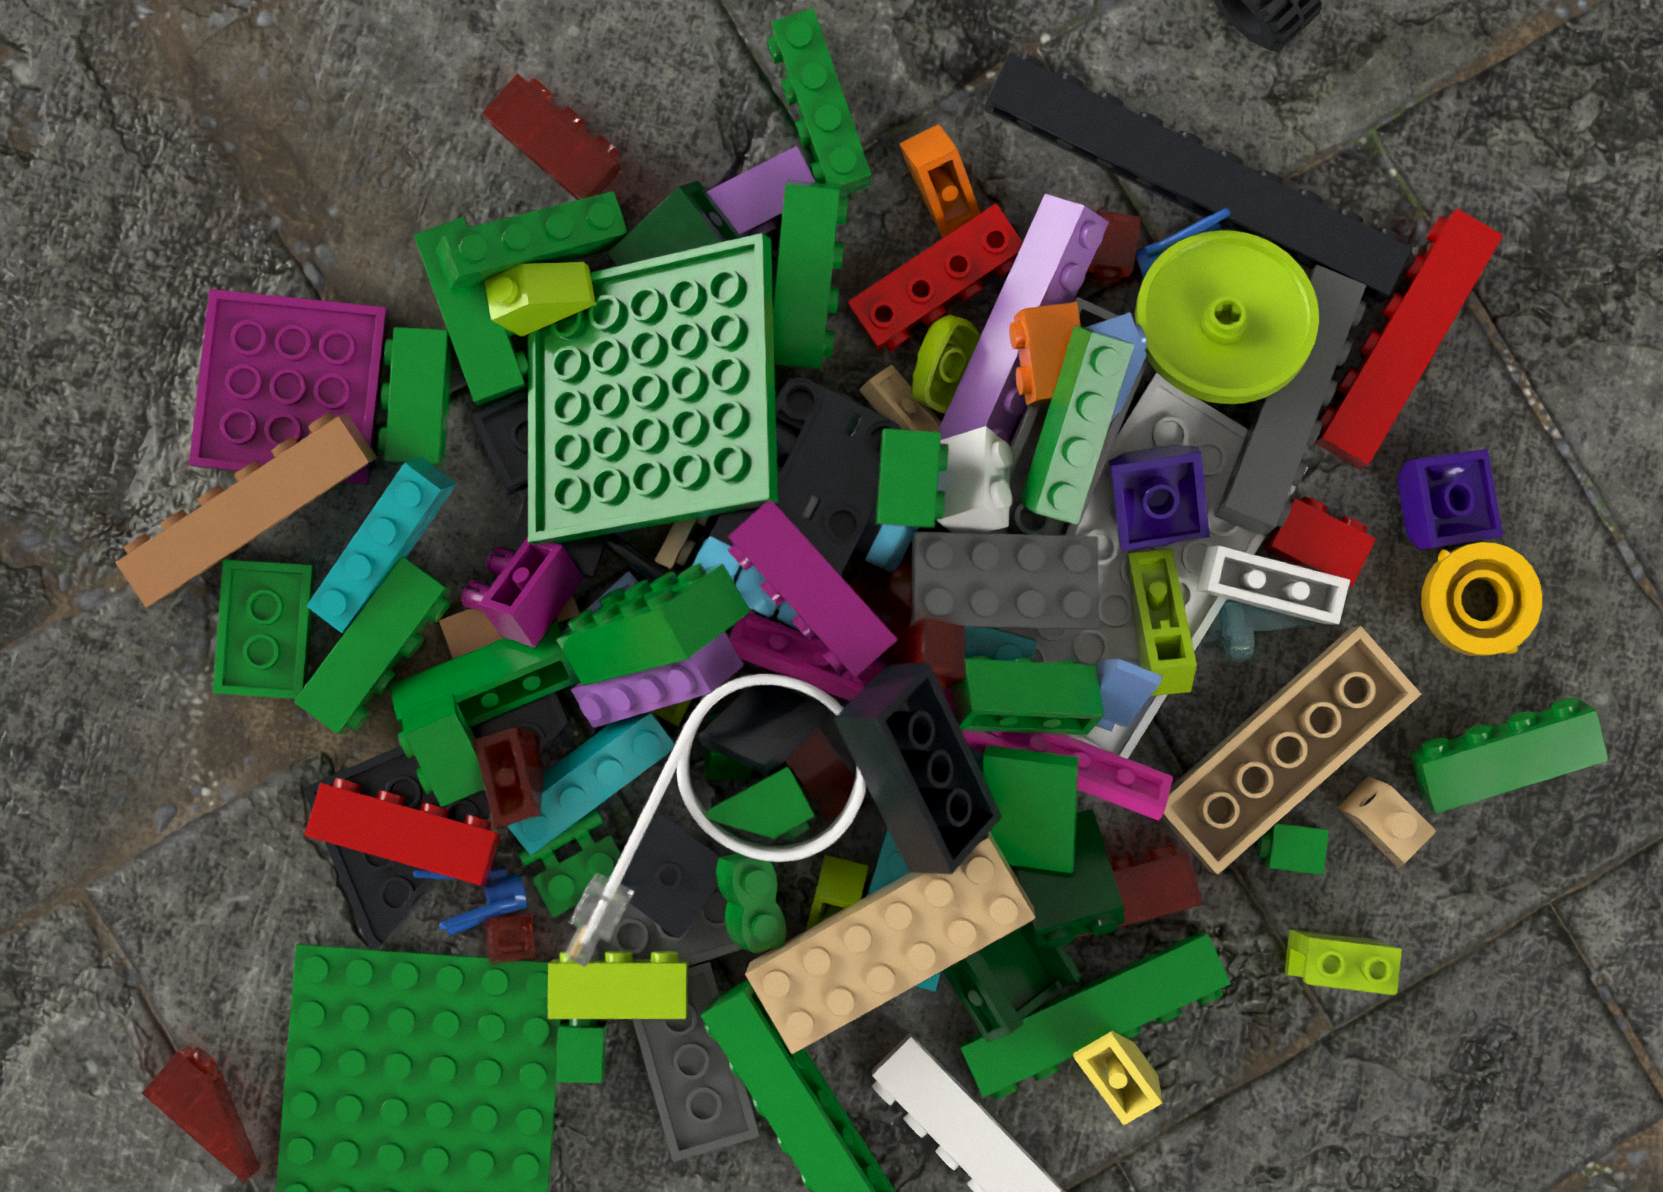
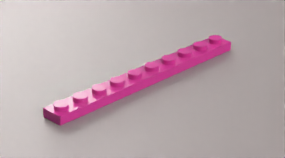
M750 612L736 622L729 637V641L740 659L784 676L799 679L820 690L852 701L886 666L873 661L856 678L849 670L840 676L822 656L829 648L820 639L814 637L809 641L802 632ZM941 687L955 716L952 691ZM961 730L968 746L983 753L986 745L1079 757L1078 790L1158 821L1166 809L1173 776L1065 734Z

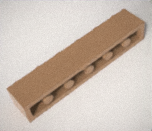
M331 412L325 414L308 426L312 434L300 442H297L293 436L273 448L271 452L275 458L265 465L260 466L257 460L234 474L238 482L225 491L220 485L214 487L197 499L201 507L188 515L184 509H181L160 523L164 531L152 539L145 533L124 546L123 548L127 555L115 563L144 606L147 608L159 602L376 460L377 456L349 414L346 413L336 418Z

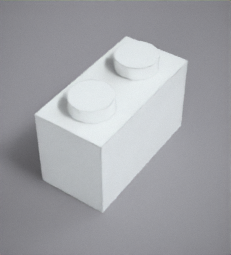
M987 426L940 440V443L948 444V462L946 472L938 473V490L945 491V507L943 519L936 520L952 533L984 534L1008 527L1009 507L1012 504L1010 467L1013 463V455L1008 443L998 437Z

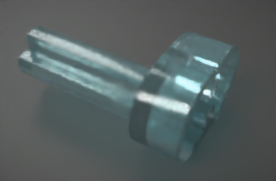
M1226 600L1220 609L1223 650L1225 658L1229 663L1253 660L1255 654L1254 632L1315 626L1314 621L1233 600Z

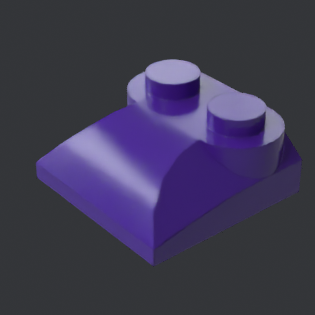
M1176 444L1125 452L1108 461V479L1112 488L1116 527L1121 551L1210 537L1202 454L1199 447Z
M1488 449L1419 458L1404 463L1398 475V489L1406 533L1413 545L1420 550H1427L1503 537Z

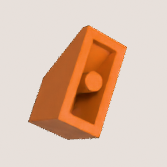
M939 124L899 143L911 177L942 237L949 235L980 214L959 151Z

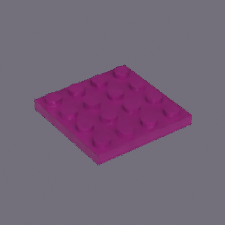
M209 289L188 465L197 468L236 472L256 460L260 466H263L275 458L271 452L273 448L293 436L297 442H300L312 434L308 426L329 412L335 418L348 413L373 450L389 309L380 306ZM372 462L341 483L369 485Z

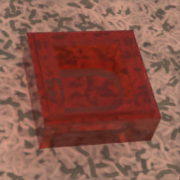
M532 914L484 918L489 964L535 959Z

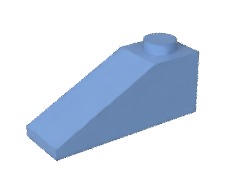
M1099 659L1096 666L1104 716L1095 726L1112 732L1114 725L1127 727L1159 686L1162 676L1121 659Z

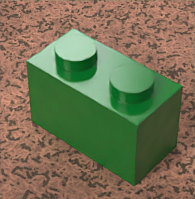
M885 428L882 430L875 524L933 528L935 518L943 519L945 491L937 490L938 472H946L948 444L940 443L941 432Z
M453 692L402 713L403 731L398 733L402 749L408 758L416 757L421 767L417 769L420 783L426 794L434 792L441 807L492 786L488 762Z

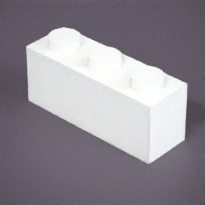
M1222 546L1207 547L1196 591L1326 625L1340 623L1350 580Z

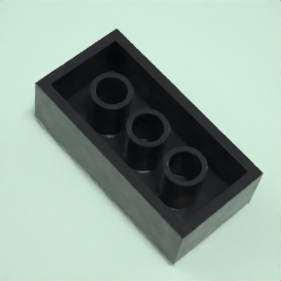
M930 663L887 664L834 720L909 872L953 874L1002 816Z

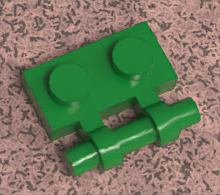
M594 808L531 856L524 847L517 850L525 866L540 858L545 864L547 870L533 877L532 880L553 918L603 891L622 855L612 834L597 843L594 840L590 831L604 823L597 808ZM577 839L582 851L561 862L555 850Z

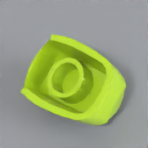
M945 315L936 319L930 325L918 352V360L911 386L912 398L921 405L946 414L981 337L971 322L954 315Z

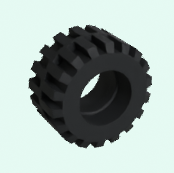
M1213 0L1225 18L1242 35L1253 43L1276 52L1281 51L1322 10L1320 0Z

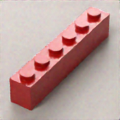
M1458 208L1449 214L1446 219L1442 216L1436 219L1425 238L1431 242L1424 256L1417 253L1403 277L1409 279L1406 287L1401 294L1395 291L1381 312L1383 316L1387 317L1379 332L1372 329L1359 350V353L1365 355L1357 370L1350 367L1340 381L1337 391L1341 392L1342 395L1336 406L1332 408L1328 405L1320 415L1318 420L1322 421V427L1315 444L1359 470L1370 464L1501 241L1502 234Z

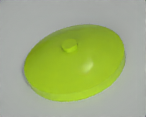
M1218 230L1187 237L1169 247L1155 260L1146 273L1139 291L1135 310V324H1139L1145 333L1147 340L1145 352L1149 363L1173 387L1187 395L1207 402L1239 404L1265 398L1286 386L1296 377L1308 360L1315 344L1319 327V308L1314 288L1308 276L1287 252L1272 242L1256 235L1239 231Z

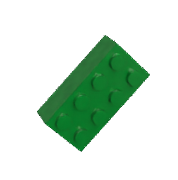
M699 563L686 569L678 576H676L675 572H670L656 579L651 584L648 580H643L625 592L620 587L607 593L598 600L601 607L596 611L592 612L591 609L584 611L568 621L567 624L570 629L558 637L556 641L581 684L585 686L689 659L750 611L723 563L705 569Z

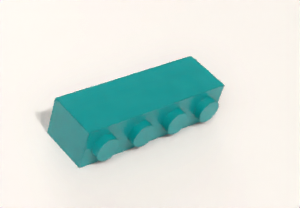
M423 457L404 462L306 607L339 632H346L400 557L407 558L457 483Z
M653 710L612 722L502 803L500 810L503 822L531 856L670 753L676 744Z

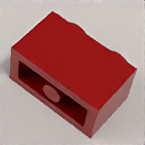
M1303 496L1301 501L1296 498L1289 501L1292 502V507L1283 527L1276 526L1264 550L1296 566L1350 580L1348 588L1353 587L1376 538L1365 533L1368 527L1346 516H1343L1340 521L1326 514L1327 506L1310 497Z

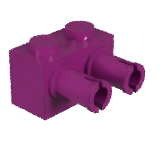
M527 537L517 552L507 550L501 546L494 547L492 549L493 553L501 555L502 558L489 553L486 567L491 574L499 575V577L492 586L482 584L476 580L468 582V587L477 590V592L463 588L461 602L468 609H475L485 613L502 637L535 648L584 578L563 545L553 542L533 545L528 543Z

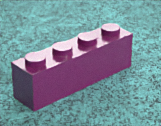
M767 501L728 536L734 543L728 552L745 571L754 566L766 580L759 586L777 606L784 601L791 606L797 613L791 620L792 623L809 641L816 635L829 648L822 656L840 676L849 670L856 678L898 640L773 501Z

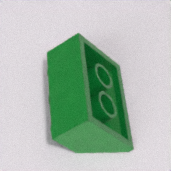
M790 765L706 811L709 819L773 839L783 834L786 841L811 829L809 819L815 816V811Z

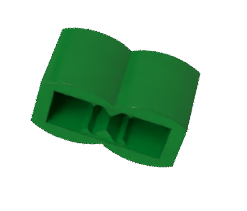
M739 853L720 857L717 863L716 875L719 889L723 897L728 901L725 911V922L732 941L736 946L753 954L783 946L786 938V924L784 915L775 902L777 877L771 862L751 858Z

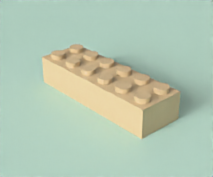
M1362 626L1349 628L1171 785L1166 809L1161 817L1209 872L1218 875L1415 701L1421 693Z
M989 832L953 874L909 872L786 941L783 946L776 947L749 963L745 975L791 1054H794L1036 919L1035 911L994 837Z

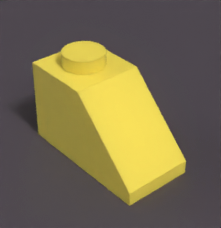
M1111 1031L1073 1053L1076 1062L1123 1125L1162 1104L1158 1074L1133 1041Z

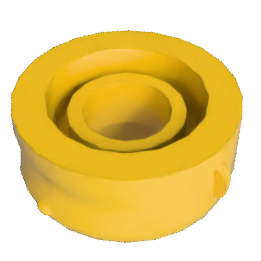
M1479 542L1456 548L1450 552L1441 550L1438 554V561L1432 566L1425 578L1421 594L1424 620L1431 633L1446 647L1468 656H1488L1503 652L1506 654L1516 653L1517 646L1530 636L1537 625L1542 610L1541 585L1533 567L1521 554L1510 547L1497 543ZM1473 579L1487 581L1493 587L1497 596L1495 613L1486 621H1478L1471 618L1462 606L1461 595L1463 589Z

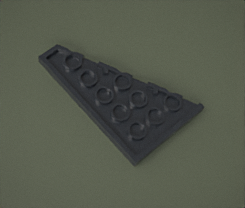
M557 691L470 727L488 762L492 786L443 806L442 808L449 810L448 819L464 823L466 815L488 820L570 723ZM402 746L303 787L311 810L320 783L333 786L335 778L362 785L359 794L377 798L379 790L405 797L403 806L419 811L423 802L441 807L434 792L426 794L417 775V769L421 767L416 757L408 758ZM325 842L370 950L384 943L437 880L415 878L413 871L420 868Z

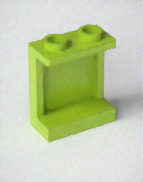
M1289 929L1284 974L1303 977L1304 983L1308 985L1395 995L1398 991L1402 949L1375 939Z

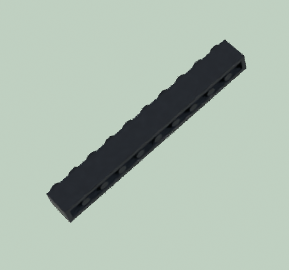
M1012 53L1009 54L986 100L984 111L1203 218L1228 208L1231 211L1230 216L1217 222L1222 227L1230 231L1245 232L1266 239L1287 252L1298 264L1310 270L1319 265L1366 285L1363 295L1378 303H1381L1390 295L1412 250V247L1402 243L1404 239L1399 234L1385 228H1379L1377 231L1362 224L1363 218L1350 210L1339 209V211L1331 209L1323 205V199L1311 191L1300 189L1296 192L1282 185L1283 179L1278 175L1266 170H1259L1257 173L1243 166V160L1237 155L1224 150L1216 153L1202 146L1204 142L1196 135L1186 131H1180L1177 134L1163 127V121L1153 114L1141 111L1138 115L1124 108V103L1109 93L1100 92L1097 95L1084 89V83L1070 74L1060 73L1058 76L1043 69L1044 64L1031 55L1021 53L1020 56Z

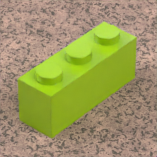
M572 951L560 952V959H553L548 963V1019H686L688 1016L689 959H678V952L676 951L651 952V959H633V952L630 951L605 952V959H587V952L580 951L577 958L570 955Z

